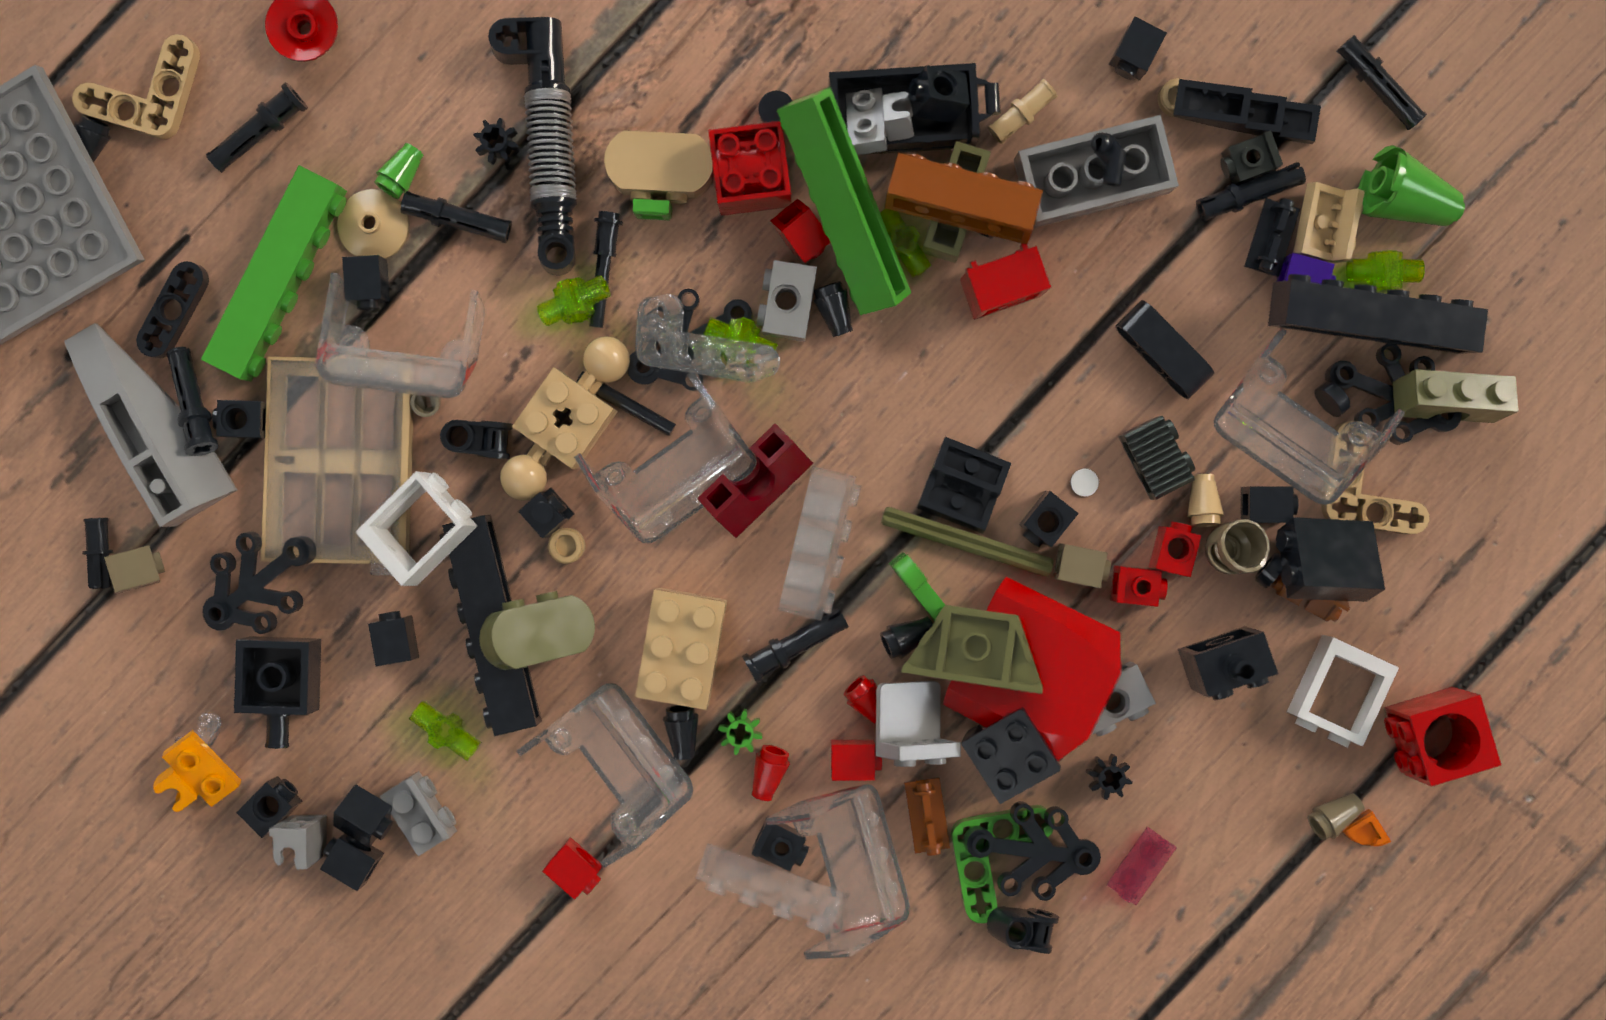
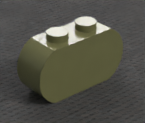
M557 591L536 595L537 603L525 605L524 598L502 603L503 611L491 613L481 627V650L485 658L493 666L501 670L518 669L582 653L589 647L594 637L595 622L591 610L581 599L573 595L558 597Z

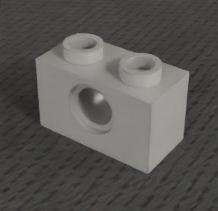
M774 260L773 268L765 269L762 290L769 291L767 305L760 304L757 325L763 326L762 333L764 336L805 342L817 267ZM783 292H790L796 297L797 302L792 309L783 310L776 304L777 296Z
M1129 661L1122 665V675L1113 691L1119 693L1120 703L1113 710L1104 709L1092 734L1096 733L1097 736L1108 734L1117 728L1115 723L1125 718H1129L1130 721L1141 718L1149 713L1148 707L1156 704L1137 664Z

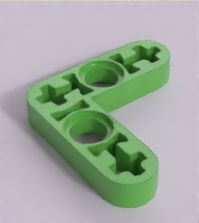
M902 552L889 562V565L935 621L945 604L928 584V579L906 553Z
M1031 805L1034 814L1039 813L1041 818L1044 819L1047 809L1041 805ZM1021 808L1017 812V816H1021V819L1027 815L1026 808ZM1010 809L960 819L951 829V840L964 908L968 917L976 923H987L989 914L997 908L989 857L977 858L972 856L966 850L963 839H958V835L963 834L964 827L980 826L981 823L986 822V829L993 837H996L993 834L994 824L998 820L1006 819L1012 824V832L1004 839L1032 842L1026 832L1024 835H1019V825L1011 818ZM1052 816L1051 822L1055 824V820ZM1046 823L1041 825V829L1048 838L1054 829ZM984 838L978 840L976 849H983L987 841L984 842ZM972 861H978L984 866L983 875L976 880L968 879L964 875L965 866ZM988 884V888H980ZM967 888L981 889L984 901L986 903L990 902V905L984 909L985 913L979 914L976 908L971 909V906L975 905L977 900L974 889L967 892Z

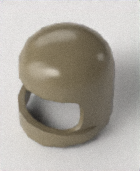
M1248 519L1235 520L1216 527L1207 536L1205 543V556L1209 564L1224 574H1242L1258 571L1266 564L1270 550L1269 538L1265 530L1258 523Z

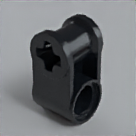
M451 420L442 427L440 439L443 446L449 451L475 454L478 457L509 460L510 454L507 453L509 430L513 429V424L494 421ZM462 426L468 433V439L464 445L456 447L451 441V433L455 428Z
M1001 906L989 914L987 929L993 937L1013 949L1049 954L1052 952L1050 940L1053 926L1058 923L1059 916L1036 908L1021 909Z

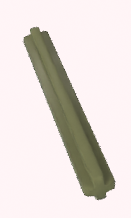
M892 507L885 508L881 523L885 526L1045 577L1050 575L1053 568L1054 560L1052 558Z

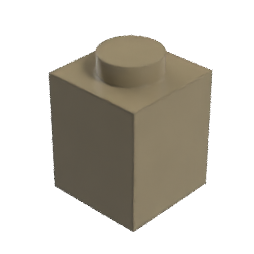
M1060 543L1053 578L1101 588L1102 581L1106 582L1108 580L1111 561L1106 560L1108 554L1106 552Z
M150 545L104 557L115 594L160 582L158 574L165 572L160 553H152Z

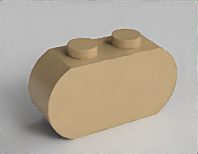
M622 131L610 141L605 152L604 164L610 180L619 192L624 195H630V200L632 201L633 199L651 200L652 197H666V200L670 201V203H687V198L696 199L703 195L709 189L714 179L710 147L697 134Z

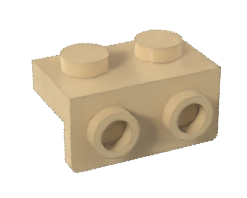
M1319 182L1307 183L1293 253L1329 263L1350 261L1356 246L1355 238L1359 218L1363 211L1364 190H1342Z

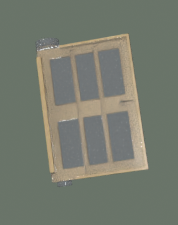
M384 352V360L324 358L317 366L316 358L268 356L261 561L272 562L279 557L288 539L307 536L316 545V556L310 563L371 564L370 575H392L357 535L356 531L412 476L413 410L410 401L414 394L415 362L413 360H406V353ZM411 506L387 529L408 554ZM294 546V555L298 558L299 550Z

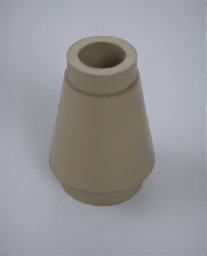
M1351 793L1314 807L1313 813L1308 815V822L1316 835L1322 840L1328 838L1335 839L1365 811V808L1358 796Z

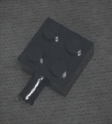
M1246 626L1178 649L1191 690L1206 697L1212 696L1213 700L1230 697L1234 694L1233 689L1247 685V688L1265 685L1269 682L1268 677L1278 674L1265 633Z
M249 636L236 640L234 713H253L267 716L266 748L280 749L289 747L290 715H309L319 710L321 638Z

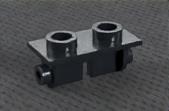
M1265 198L1244 267L1279 277L1300 208L1293 207L1294 201L1281 198L1277 202Z

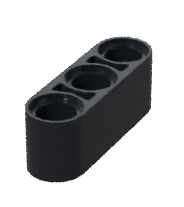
M1141 300L1115 326L1120 335L1185 399L1189 400L1215 374L1207 361L1157 310L1144 300Z

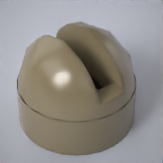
M420 387L411 397V408L419 416L430 417L438 411L441 405V396L433 387ZM424 393H428L432 405L430 408H427Z

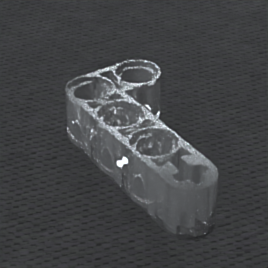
M673 294L647 297L639 304L635 350L638 359L647 366L743 382H756L771 377L779 369L780 357L771 346L682 332L683 305L680 299ZM659 305L663 309V319L660 317L658 313ZM656 341L661 346V354L656 350ZM688 346L694 352L693 360L688 355ZM721 350L727 356L726 366L721 361ZM752 358H754V362H756V363H751V362H750V363L745 364L746 360H749V359H752Z

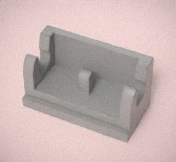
M291 815L269 829V836H273V858L278 866L283 864V850L286 847H290L295 851L294 862L296 869H308L320 860L327 846V815Z

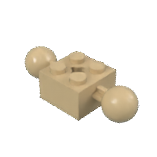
M608 336L593 340L585 349L583 363L586 371L578 382L555 367L550 371L512 426L535 444L527 455H518L509 459L501 470V485L510 497L520 501H528L539 492H543L547 483L545 466L552 456L571 469H578L618 412L595 394L603 383L619 380L628 370L630 357L627 348L621 341ZM570 409L569 417L573 420L570 426L563 424L560 427L559 414L561 412L566 413Z

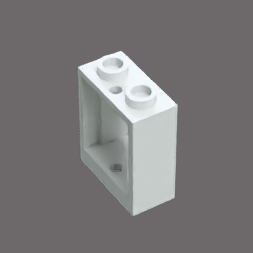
M416 471L356 531L357 535L401 586H417L477 527L470 518L472 515L470 509L462 501L454 500L447 492L448 484L436 473ZM427 491L453 521L455 526L416 563L387 529Z
M1322 635L1287 712L1297 716L1295 724L1312 732H1316L1317 728L1321 727L1330 732L1328 739L1348 748L1350 742H1353L1363 747L1399 667L1334 637ZM1335 656L1376 675L1350 731L1309 712Z

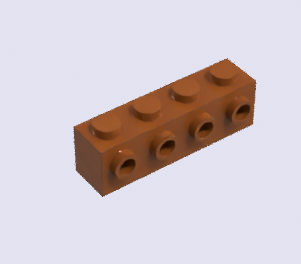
M898 153L887 191L885 208L1028 245L1043 190L1035 188L1032 184L1024 181L1010 182L1002 180L989 172L975 173L963 170L962 167L954 163L940 164L928 161L919 154L911 153L905 155Z

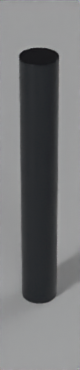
M582 371V373L579 375L576 382L579 381L581 376L584 374V371ZM605 383L602 384L595 394L667 436L672 434L676 426L672 421Z

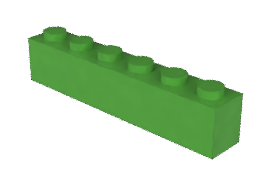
M831 87L790 102L777 110L780 124L792 146L795 162L805 178L810 199L815 203L822 220L823 231L829 237L836 255L837 265L842 270L848 284L852 301L856 304L860 315L898 305L911 294V290Z
M298 165L201 360L241 380L251 382L253 377L260 375L266 363L264 356L269 346L274 345L281 335L282 326L280 324L285 314L290 313L297 303L298 294L296 292L302 280L306 281L313 271L314 262L312 260L318 248L322 249L326 245L330 237L329 227L334 217H338L345 208L347 201L345 197L347 191Z

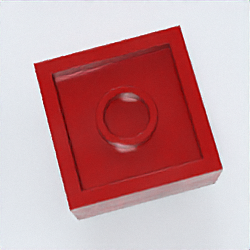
M1021 244L1020 249L1015 251L1014 254L980 266L977 265L976 260L970 262V267L965 269L966 272L960 279L974 320L1041 297L1051 288L1038 247L1028 248L1027 244Z

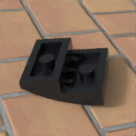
M945 437L916 508L983 534L986 531L996 500L1001 494L1011 462Z

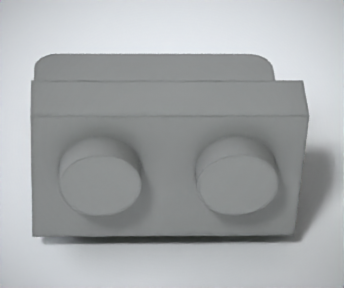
M938 682L881 683L877 686L876 756L894 760V766L899 767L916 766V760H924L925 764L941 765L946 764V758L961 757V742L940 738L941 687Z

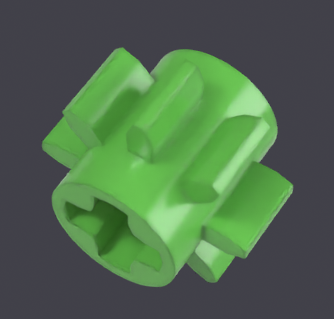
M744 709L742 715L735 717L732 712H728L729 725L721 724L718 728L721 732H727V737L722 740L721 745L725 746L730 743L734 746V755H737L740 748L747 747L750 752H753V738L762 739L763 734L755 731L754 728L759 724L760 718H755L751 721L747 718V709ZM739 724L746 725L745 731L751 733L750 735H744L743 740L736 739V733L731 731V729H737Z

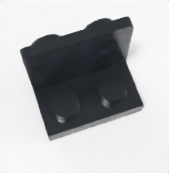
M1024 708L1017 709L984 729L978 724L967 731L961 742V745L999 804L1051 777L1061 769L1060 763Z

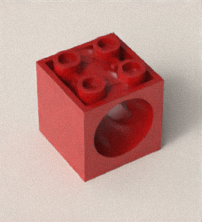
M780 121L708 130L717 204L721 216L781 209L791 204L786 149Z
M1449 687L1385 707L1387 718H1384V725L1390 738H1394L1398 751L1394 753L1395 762L1400 772L1406 776L1432 787L1502 766L1480 694ZM1443 715L1449 718L1451 722L1452 738L1446 750L1432 758L1425 751V733L1429 725L1436 718Z

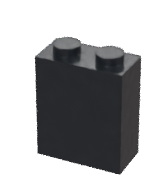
M1293 517L1277 530L1276 547L1281 555V579L1286 587L1288 599L1367 602L1385 590L1373 521Z

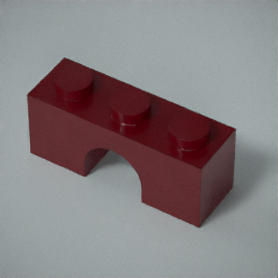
M776 424L772 425L749 448L757 459L756 466L749 476L740 481H731L722 474L697 498L708 512L735 538L814 464Z

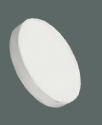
M1080 469L1072 475L1070 484L1072 490L1077 495L1090 496L1097 490L1099 480L1092 470Z

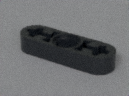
M185 261L173 268L138 332L136 343L141 353L153 358L167 357V351L175 348L209 284V275L202 266ZM185 273H193L194 278L197 279L195 285H187V281L183 279ZM177 289L184 294L190 295L188 300L183 296L174 294V290ZM172 300H177L182 308L180 316L175 320H169L164 313L166 304ZM159 321L162 324L172 326L173 328L171 331L163 329V327L157 326L156 324ZM151 335H159V340L163 342L161 348H152L153 343L149 341Z

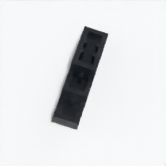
M1179 79L1173 116L1258 136L1271 131L1274 139L1313 144L1316 139L1321 106L1287 101V97L1252 93V88Z

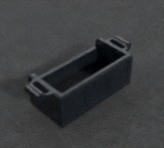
M976 63L935 65V67L966 72L969 106L953 123L912 116L913 137L896 141H888L886 137V151L861 155L954 149L956 141L975 147L980 138V122L993 115L1001 114L999 83H990L987 80L978 78L976 75ZM926 66L829 72L827 88L831 87L847 128L846 93L881 87L883 95L898 92L908 93L912 80ZM977 86H984L986 114H979Z

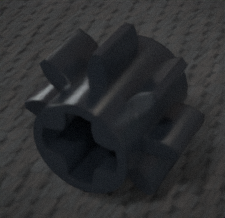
M502 118L497 120V124H489L484 120V128L481 133L473 134L482 144L475 151L479 156L489 153L488 161L491 165H494L497 159L502 158L507 163H510L508 155H510L512 150H520V147L511 139L518 132L514 127L505 131V122ZM500 135L504 140L503 144L497 143L495 148H493L490 141L497 140Z
M1112 753L1108 761H1103L1096 756L1095 761L1097 764L1094 769H1086V772L1094 778V781L1088 787L1092 791H1096L1101 787V796L1105 800L1109 798L1110 793H1117L1120 797H1123L1122 789L1125 784L1130 785L1133 783L1124 773L1128 771L1130 766L1126 762L1117 766V756ZM1106 770L1113 772L1112 777L1114 781L1110 784L1105 781L1106 775L1104 772Z

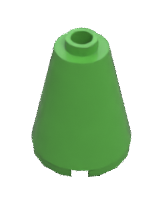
M1394 145L1383 148L1375 155L1372 160L1378 163L1372 172L1365 170L1358 189L1365 192L1362 214L1368 217L1446 227L1458 221L1465 210L1464 197L1461 192L1404 149Z

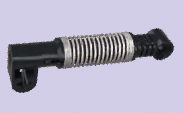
M552 17L499 19L492 24L488 34L493 55L503 64H528L529 85L525 88L524 100L525 108L528 109L525 112L528 116L525 119L528 122L526 127L529 128L526 132L529 135L527 140L530 141L527 144L530 148L527 151L530 154L528 159L531 160L528 165L531 167L529 172L532 173L529 176L532 180L529 184L533 186L530 188L531 207L536 210V216L540 217L537 218V225L541 226L537 228V233L541 235L538 237L537 253L540 263L546 272L551 275L561 276L571 271L575 265L574 236L570 235L574 232V228L570 226L573 224V218L569 216L573 214L572 210L577 205V191L574 189L576 178L573 176L575 174L573 170L575 159L572 157L574 155L572 151L574 140L571 138L573 136L571 132L573 129L571 126L572 120L570 119L572 116L570 113L572 109L570 107L571 94L570 88L565 84L562 23L559 19ZM526 32L527 50H520L519 46L520 33ZM505 37H512L511 46L504 47ZM554 247H561L567 252L566 258L562 262L552 263L547 259L549 250Z

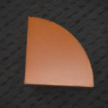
M1369 809L1361 813L1342 831L1347 838L1361 845L1383 846L1391 842L1377 817Z

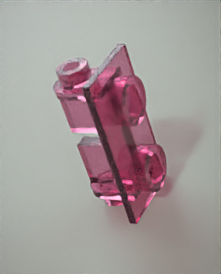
M1147 826L1106 885L1119 893L1118 895L1128 903L1137 905L1177 847Z

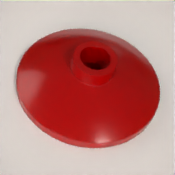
M274 0L267 11L265 30L269 42L278 53L293 61L306 62L323 56L332 47L338 33V18L328 0ZM306 23L311 24V30L307 34H301L300 29L302 25Z

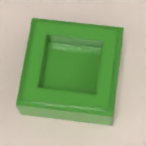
M633 199V213L637 219L670 221L672 219V205L668 200Z

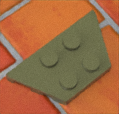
M945 605L931 628L920 640L913 654L904 663L901 671L908 674L1043 694V686L1018 615Z

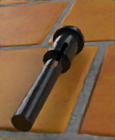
M599 211L598 218H594V222H597V231L593 254L597 255L589 326L603 328L611 258L616 257L619 226H623V222L620 221V214L608 211Z

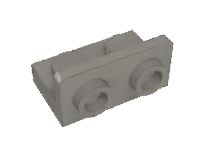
M420 771L380 796L384 802L392 806L391 815L417 856H420L440 842L447 840L457 831L454 826L456 825L454 815L448 807L441 806L435 797L437 790L429 777H423Z

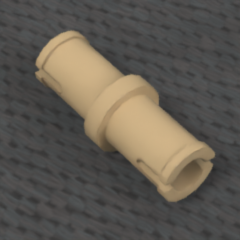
M1042 79L1021 100L1016 98L1011 103V108L992 125L988 126L990 133L1000 144L1005 143L1024 124H1031L1035 120L1033 116L1058 97L1054 88L1045 79Z

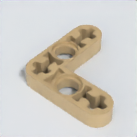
M175 34L168 37L162 45L146 99L94 83H83L73 92V105L80 113L96 120L159 139L171 138L177 133L181 124L200 60L199 48L184 35ZM185 48L188 50L187 56H180L178 58L174 55L175 49L181 50ZM170 65L176 69L177 67H179L181 70H183V74L181 75L178 72L168 68ZM169 78H176L179 81V90L173 96H165L162 91L163 83ZM95 96L108 103L107 109L95 104L88 105L85 103L87 97ZM159 99H161L169 105H173V108L170 109L167 106H161L160 104H158ZM124 102H132L135 108L134 115L129 120H121L118 116V108ZM163 116L168 119L166 126L160 125L159 128L153 123L155 117L161 118Z
M1354 421L1338 424L1333 429L1321 503V512L1324 518L1355 520L1357 516V521H1370L1366 516L1368 506L1375 502L1382 506L1384 515L1379 522L1374 523V529L1404 534H1418L1424 531L1429 523V513L1422 504L1361 494L1365 463L1350 482L1347 489L1342 493L1349 482H1341L1336 476V469L1339 464L1346 462L1352 466L1354 474L1366 458L1369 434L1368 432L1358 430ZM1350 428H1352V434L1357 435L1358 439L1357 442L1350 443L1349 453H1356V458L1351 456L1339 457V451L1347 452L1348 440L1342 439V434L1349 432ZM1340 498H1342L1343 505L1358 507L1356 513L1343 512L1340 513L1338 518V512L1332 510L1333 503H1339ZM1411 508L1412 514L1418 516L1417 522L1411 523L1410 527L1409 522L1406 520L1393 519L1394 512L1410 513Z

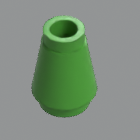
M405 143L376 172L378 177L374 183L385 193L399 199L403 193L405 194L409 190L420 161L424 156L423 153L411 144Z

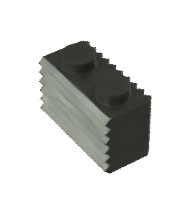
M1158 416L1118 436L1150 500H1157L1195 480L1191 473L1195 471V465L1186 451L1181 453V450L1178 448L1175 440L1179 439V435L1171 420L1165 421L1163 416Z

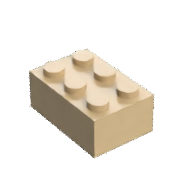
M658 587L654 589L635 693L636 698L707 710L727 600Z

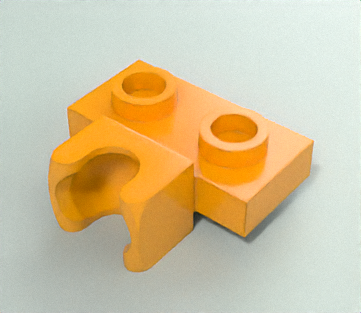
M192 730L163 752L162 758L170 767L155 779L153 790L157 794L170 788L179 791L172 810L180 812L195 801L198 795L210 807H213L237 789L241 784V779Z

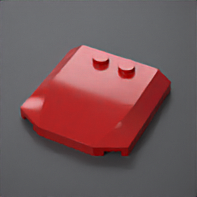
M1005 577L996 590L986 611L1019 616L1043 686V694L951 680L943 705L984 727H988L1019 708H1024L1059 762L1090 739L1122 675V633L1011 578Z

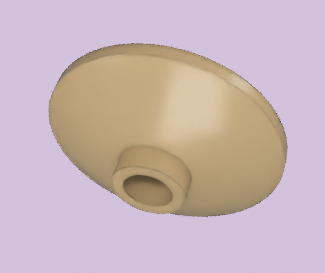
M377 189L363 190L354 194L346 201L344 210L338 216V234L345 248L353 255H380L387 259L395 255L407 240L409 234L408 214H402L400 211L401 202L384 191ZM369 217H374L376 220V224L372 229H366L364 225L365 220Z

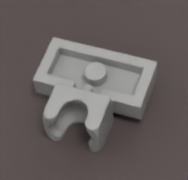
M881 87L846 93L847 131L857 155L886 151V137L888 141H896L914 136L911 122L913 112L907 92L883 95Z

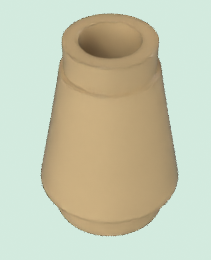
M1214 474L1193 475L1195 480L1191 486L1187 518L1191 519V526L1214 527L1221 525L1220 517H1223L1224 513Z

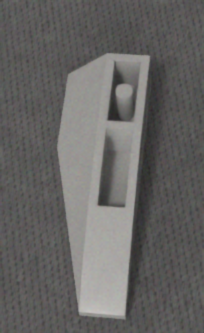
M97 323L90 325L64 341L78 377L105 433L160 527H176L237 491L215 451L202 456H189L185 453L186 437L184 429L179 426L177 421L178 415L181 412L180 407Z

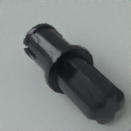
M108 518L84 519L86 551H82V553L87 556L88 587L90 589H105L111 585V578L104 557L109 556V553H113V550H109Z

